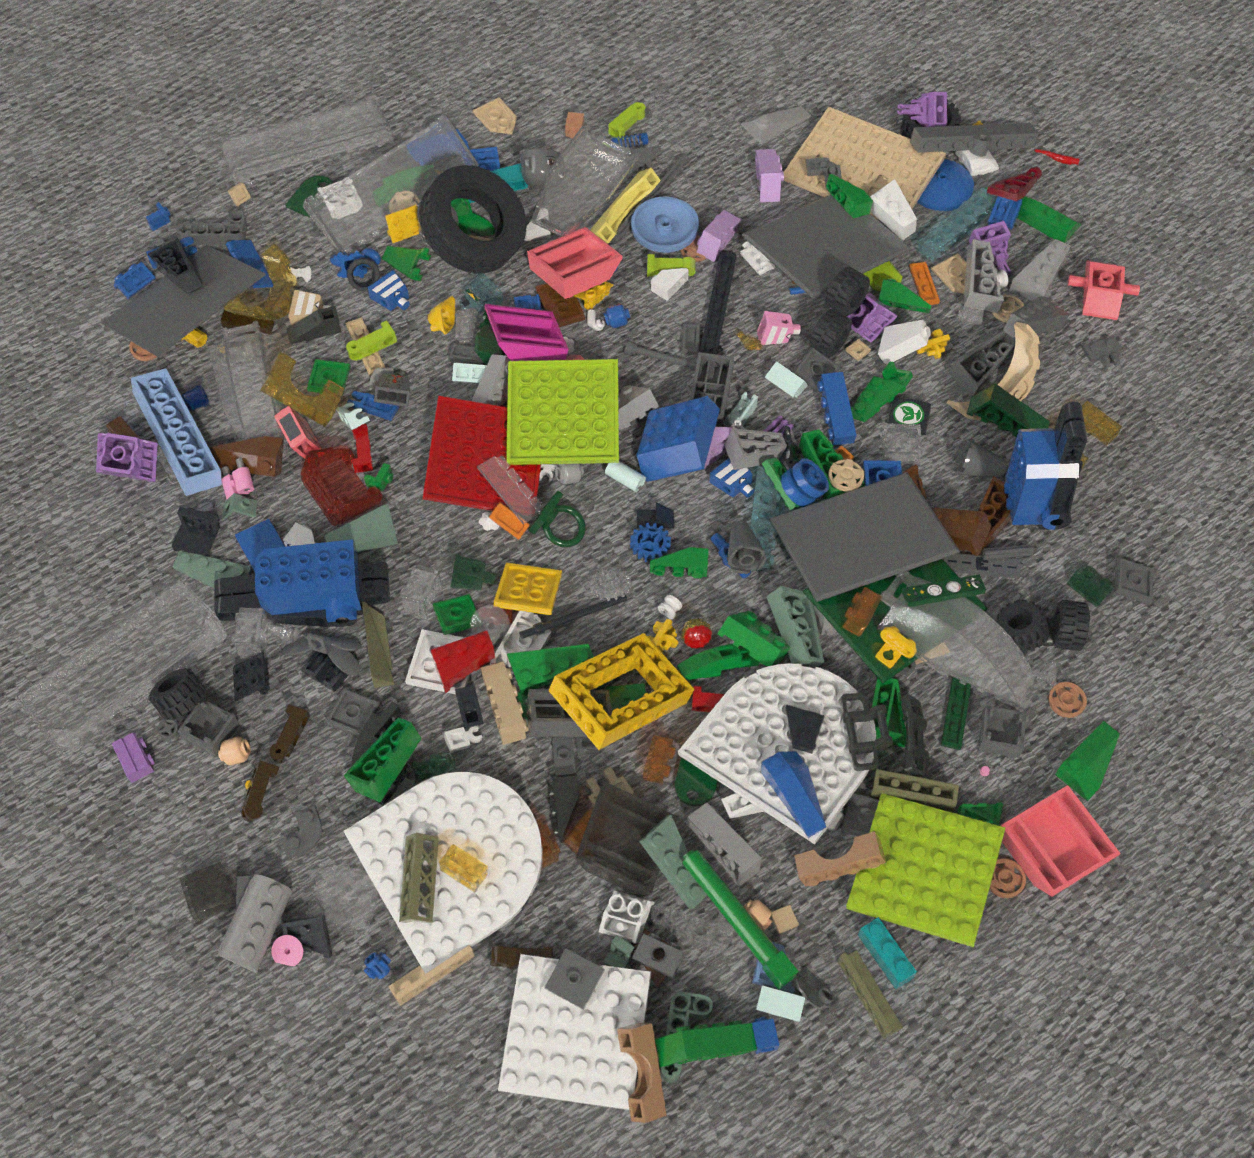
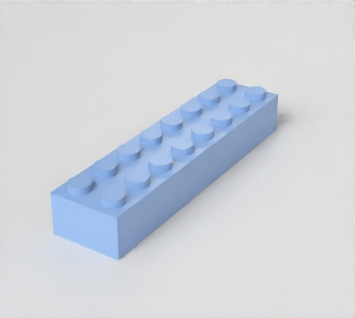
M167 369L132 377V392L185 495L188 496L222 485L221 470Z

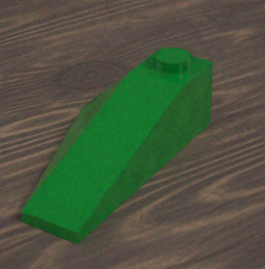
M1103 721L1061 764L1055 775L1086 801H1089L1101 787L1120 733Z

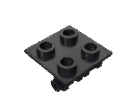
M263 651L233 666L234 701H238L256 691H259L261 695L268 694L270 690L268 682L269 671L267 668L268 660L264 657Z

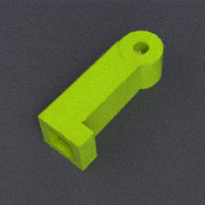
M636 102L629 106L609 123L608 134L613 137H620V139L622 136L625 138V132L638 120L644 119L646 106L641 102Z
M648 254L647 276L657 275L661 270L681 268L689 270L688 276H693L696 273V261L692 257H685L683 259L654 258V254Z
M387 320L380 323V329L358 340H352L347 343L346 349L351 360L363 359L397 342L396 334Z

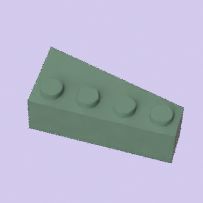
M780 586L766 597L781 637L791 647L788 651L791 663L802 664L804 667L815 669L824 663L813 603L802 591Z

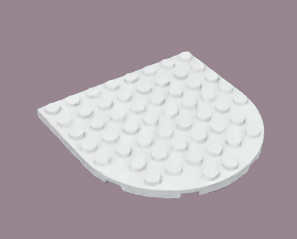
M802 664L768 666L757 670L756 673L747 678L743 677L726 692L678 750L679 756L813 844H816L869 771L854 770L851 754L848 750V745L850 744L846 723L843 722L842 695L858 692L839 676L822 668L816 667L814 669L804 667ZM860 700L846 702L848 712L864 710ZM786 704L824 715V721L812 754L792 748L785 711ZM874 720L854 723L858 743L876 740ZM796 751L808 766L826 824L825 829L810 838L806 836L761 773V762L778 752ZM873 752L856 754L857 762L859 764L872 763Z
M453 772L427 779L344 830L346 837L425 974L468 945L470 947L474 946L510 922L522 910L521 908L533 894L541 872L543 848L540 830L530 808L508 785L479 773ZM414 833L439 837L433 923L417 921L409 923L399 922L406 836ZM423 840V848L429 853L432 841ZM426 860L422 863L421 869L423 870L425 875L430 870V866L426 862ZM425 882L420 884V891L423 896L428 893V887ZM422 903L418 906V916L426 917L427 909Z

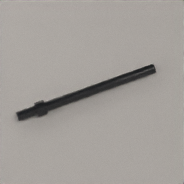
M622 594L551 621L539 622L529 629L520 631V637L524 639L532 635H541L551 628L627 601V596Z

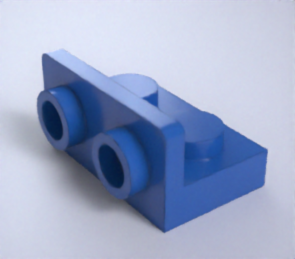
M142 262L138 265L135 263L128 269V272L125 274L121 273L114 279V287L118 288L129 299L153 282L156 277Z

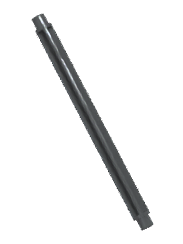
M683 154L676 160L660 179L661 181L644 197L638 206L660 195L675 175L686 165L689 159L686 154ZM636 208L618 227L616 235L611 240L612 243L616 244L629 231L632 215Z

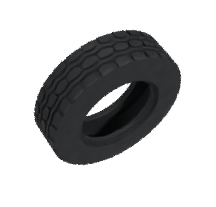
M459 165L443 171L424 193L419 206V222L429 246L447 264L449 263L451 266L469 273H489L504 266L522 246L527 228L525 211L515 191L498 175L478 166ZM455 199H469L481 205L493 220L495 227L494 239L487 241L477 240L465 234L453 219L451 201Z

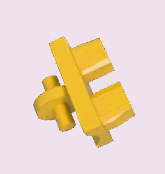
M937 329L931 333L932 339L928 340L927 345L916 350L917 354L927 352L928 356L933 355L935 359H940L941 353L945 352L944 347L947 346L950 336L949 334L944 335L941 329Z
M666 619L665 622L656 621L653 626V632L656 634L655 638L647 636L661 652L664 649L668 650L670 647L676 648L679 644L677 639H675L677 633H675L676 630L673 628V622L670 619Z

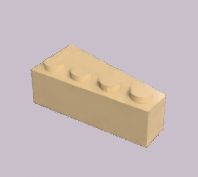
M504 661L481 667L482 677L502 744L505 745L526 739L525 732L529 730L526 720H523L521 715L523 714L521 703L516 700V696H518L516 687L511 685L510 679H512L510 668H506Z

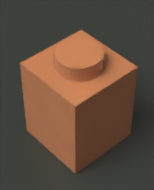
M568 112L565 125L566 137L572 139L582 138L585 125L584 113Z

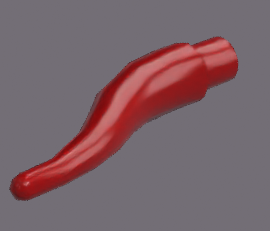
M1035 149V152L1043 153L1062 164H1079V158Z

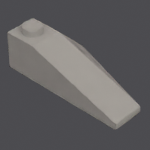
M802 106L755 116L741 123V125L761 144L810 118L811 115Z

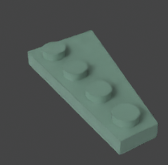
M179 551L173 564L175 570L213 589L214 581L219 578L250 575L252 570L250 566Z
M668 815L639 842L688 908L693 909L707 895L682 864L684 861L683 856L688 851L672 816Z

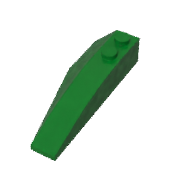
M987 186L979 197L995 205L998 196L987 193ZM1027 196L1021 198L1022 206L1017 219L1054 240L1066 243L1082 225L1060 211Z

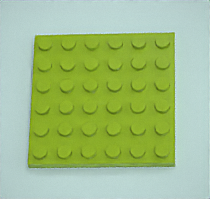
M618 359L508 361L507 465L619 463Z
M881 793L869 833L875 831L880 838L886 863L880 864L877 868H867L856 873L846 909L875 918L879 917L881 920L974 947L1005 827Z

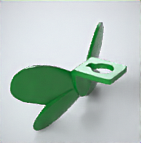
M455 199L451 201V206L458 216L459 228L465 234L471 235V231L482 236L494 234L495 229L488 220L472 213L473 211L468 199Z

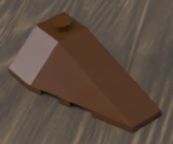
M261 436L210 447V451L220 468L227 466L230 470L238 469L236 459L242 458L244 467H248L251 474L275 477L280 475L282 470L284 438Z

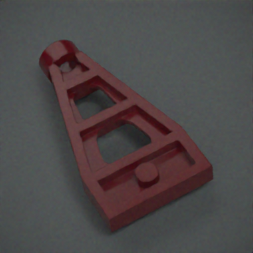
M1035 166L1026 173L996 181L988 186L987 193L1018 201L1025 197L1037 180L1041 178L1042 171L1039 167Z

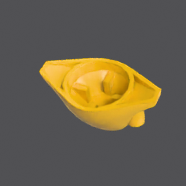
M453 296L437 304L429 312L427 319L431 324L430 329L432 332L440 330L445 335L453 328L455 322V298Z

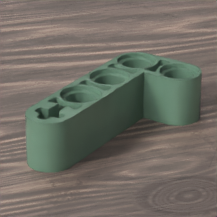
M688 992L675 993L671 999L666 1036L677 1032L671 1026L674 1022H680L684 1027L688 1026L689 1018L698 1020L708 1019L713 1009L712 1000L708 996ZM683 1000L687 1006L680 1009L676 1007L675 1002ZM705 1004L709 1009L706 1012H700L697 1006ZM674 1064L673 1070L676 1072H673L672 1075H668L667 1070L669 1066L661 1067L662 1079L668 1083L676 1082L680 1077L682 1064Z

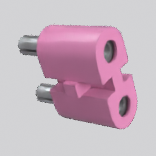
M242 458L236 459L238 469L232 472L233 475H230L229 467L225 466L222 468L224 477L221 481L226 499L234 493L243 496V494H248L254 490L249 468L244 467Z

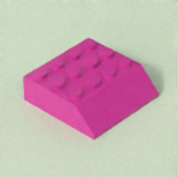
M485 304V310L498 345L510 361L566 360L569 349L553 312Z

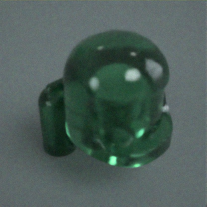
M443 752L433 753L429 760L414 761L413 768L417 770L415 778L430 779L433 776L453 773L456 768L455 758L450 753Z

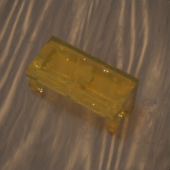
M454 844L439 861L440 871L476 893L488 875L486 874L488 870L487 865Z

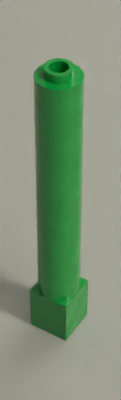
M699 850L687 852L683 856L684 861L682 864L763 965V971L780 990L797 976L799 972L782 950L779 951L701 852Z

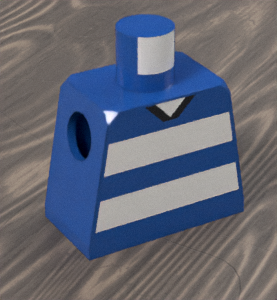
M393 270L368 287L370 299L390 311L397 306L402 310H406L410 305V302L407 300L409 298L408 289Z
M730 458L710 473L709 482L731 497H735L741 492L749 498L755 491L750 486L753 476L748 468L734 470Z

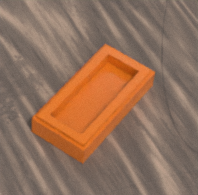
M499 503L488 517L518 540L530 526L529 523L502 503Z

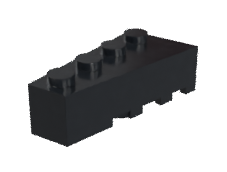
M178 238L148 253L156 268L186 294L194 292L202 286L192 261Z

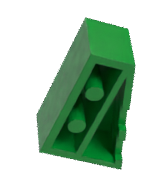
M877 678L871 708L876 705H885L887 712L885 717L889 736L892 737V745L904 748L907 742L905 721L903 720L898 680L891 678L883 684ZM875 719L876 739L881 738L878 719Z

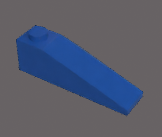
M796 751L778 752L762 761V775L806 836L810 838L825 829V820L808 766Z

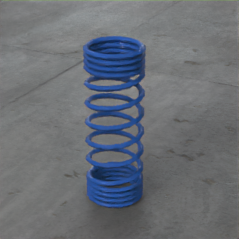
M647 132L639 133L637 136L639 146V135H641L643 145H648ZM632 134L630 135V137L628 135H626L625 138L624 136H622L625 141L626 148V137H628L631 147V136L634 141V147H636L635 135L637 136V134H634V137ZM620 137L611 138V144L614 146L613 150L619 149L618 138L621 143V149H623L622 137L621 139Z

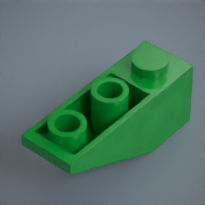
M829 174L826 189L853 219L870 214L873 200L863 189L833 174Z
M689 547L651 560L650 573L662 576L665 574V567L668 566L673 567L672 575L675 577L684 576V568H688V576L693 578L707 577L709 549Z

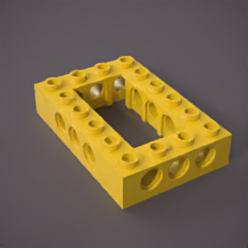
M644 633L556 675L549 688V692L598 750L687 704L694 691V688ZM636 669L654 691L650 694L645 693L642 698L636 701H630L628 705L621 709H614L609 716L603 709L602 704H598L592 697L590 691Z

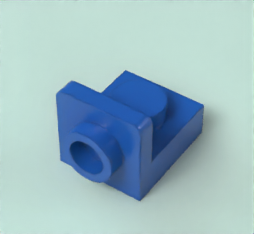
M159 202L156 203L158 211L146 217L152 231L170 222L169 210Z

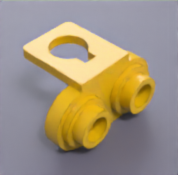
M885 627L880 635L886 643L875 657L887 667L892 668L901 655L912 658L916 654V643L912 639H906L902 636L896 627ZM891 649L894 652L892 654L893 659L887 660L884 658L883 652Z

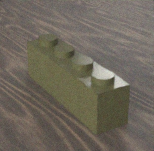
M876 769L870 797L880 799L881 793L953 813L957 805L959 785Z

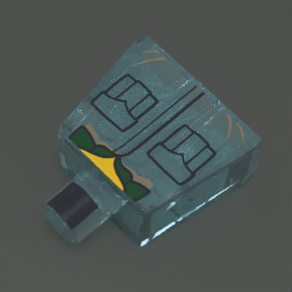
M481 273L464 288L465 300L460 303V306L465 312L473 307L478 313H482L485 311V304H502L504 302L503 292L487 276Z

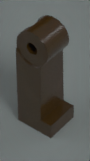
M225 308L220 320L223 331L268 337L271 335L275 325L274 321L268 317L260 318L233 313L232 309Z
M290 704L285 711L289 718L277 742L269 750L273 761L279 764L285 763L283 762L284 757H290L310 718L307 710Z
M261 760L255 764L241 810V816L245 821L253 822L262 815L263 808L261 804L269 778H274L277 775L279 766Z
M495 946L491 950L490 965L518 969L521 954L553 959V947L540 949Z

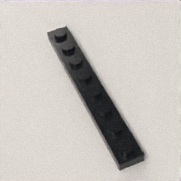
M720 251L699 351L701 353L718 354L737 254Z

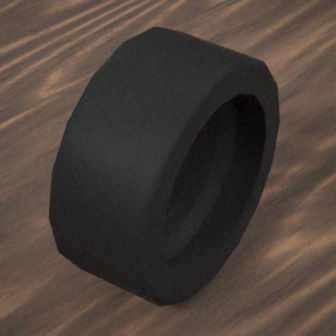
M361 257L350 263L347 278L353 288L366 292L369 286L380 279V270L373 260ZM361 264L370 266L374 272L373 280L366 285L357 283L353 276L355 268Z

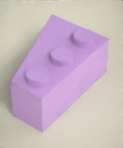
M775 149L756 150L755 166L757 179H759L760 186H758L760 202L780 201L781 182L784 181L780 156L776 154Z
M725 210L719 215L717 214L715 219L703 230V234L697 242V245H699L697 253L715 262L720 255V251L724 250L738 230L741 219Z

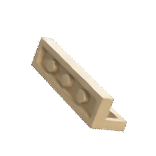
M468 945L426 974L421 966H418L388 987L401 1006L473 958V950Z

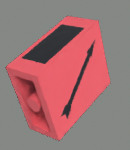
M290 406L282 409L274 416L290 447L309 462L324 452L308 422Z

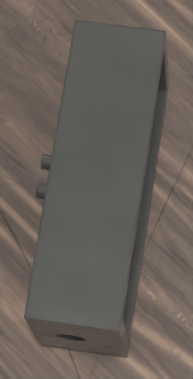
M699 352L690 400L708 396L720 408L715 427H723L734 369V357Z
M529 689L526 710L530 737H587L549 692V689ZM591 690L590 694L598 704H602L603 709L610 716L612 708L609 690Z

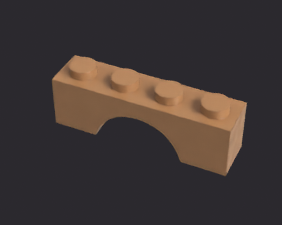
M875 831L854 837L853 845L848 853L837 859H825L818 855L815 850L794 855L798 877L805 887L815 886L819 882L826 880H836L846 874H856L863 869L877 868L880 864L886 863L881 840Z
M635 1023L618 1028L620 1052L630 1055L638 1067V1083L636 1089L628 1098L631 1122L647 1123L667 1116L652 1023Z

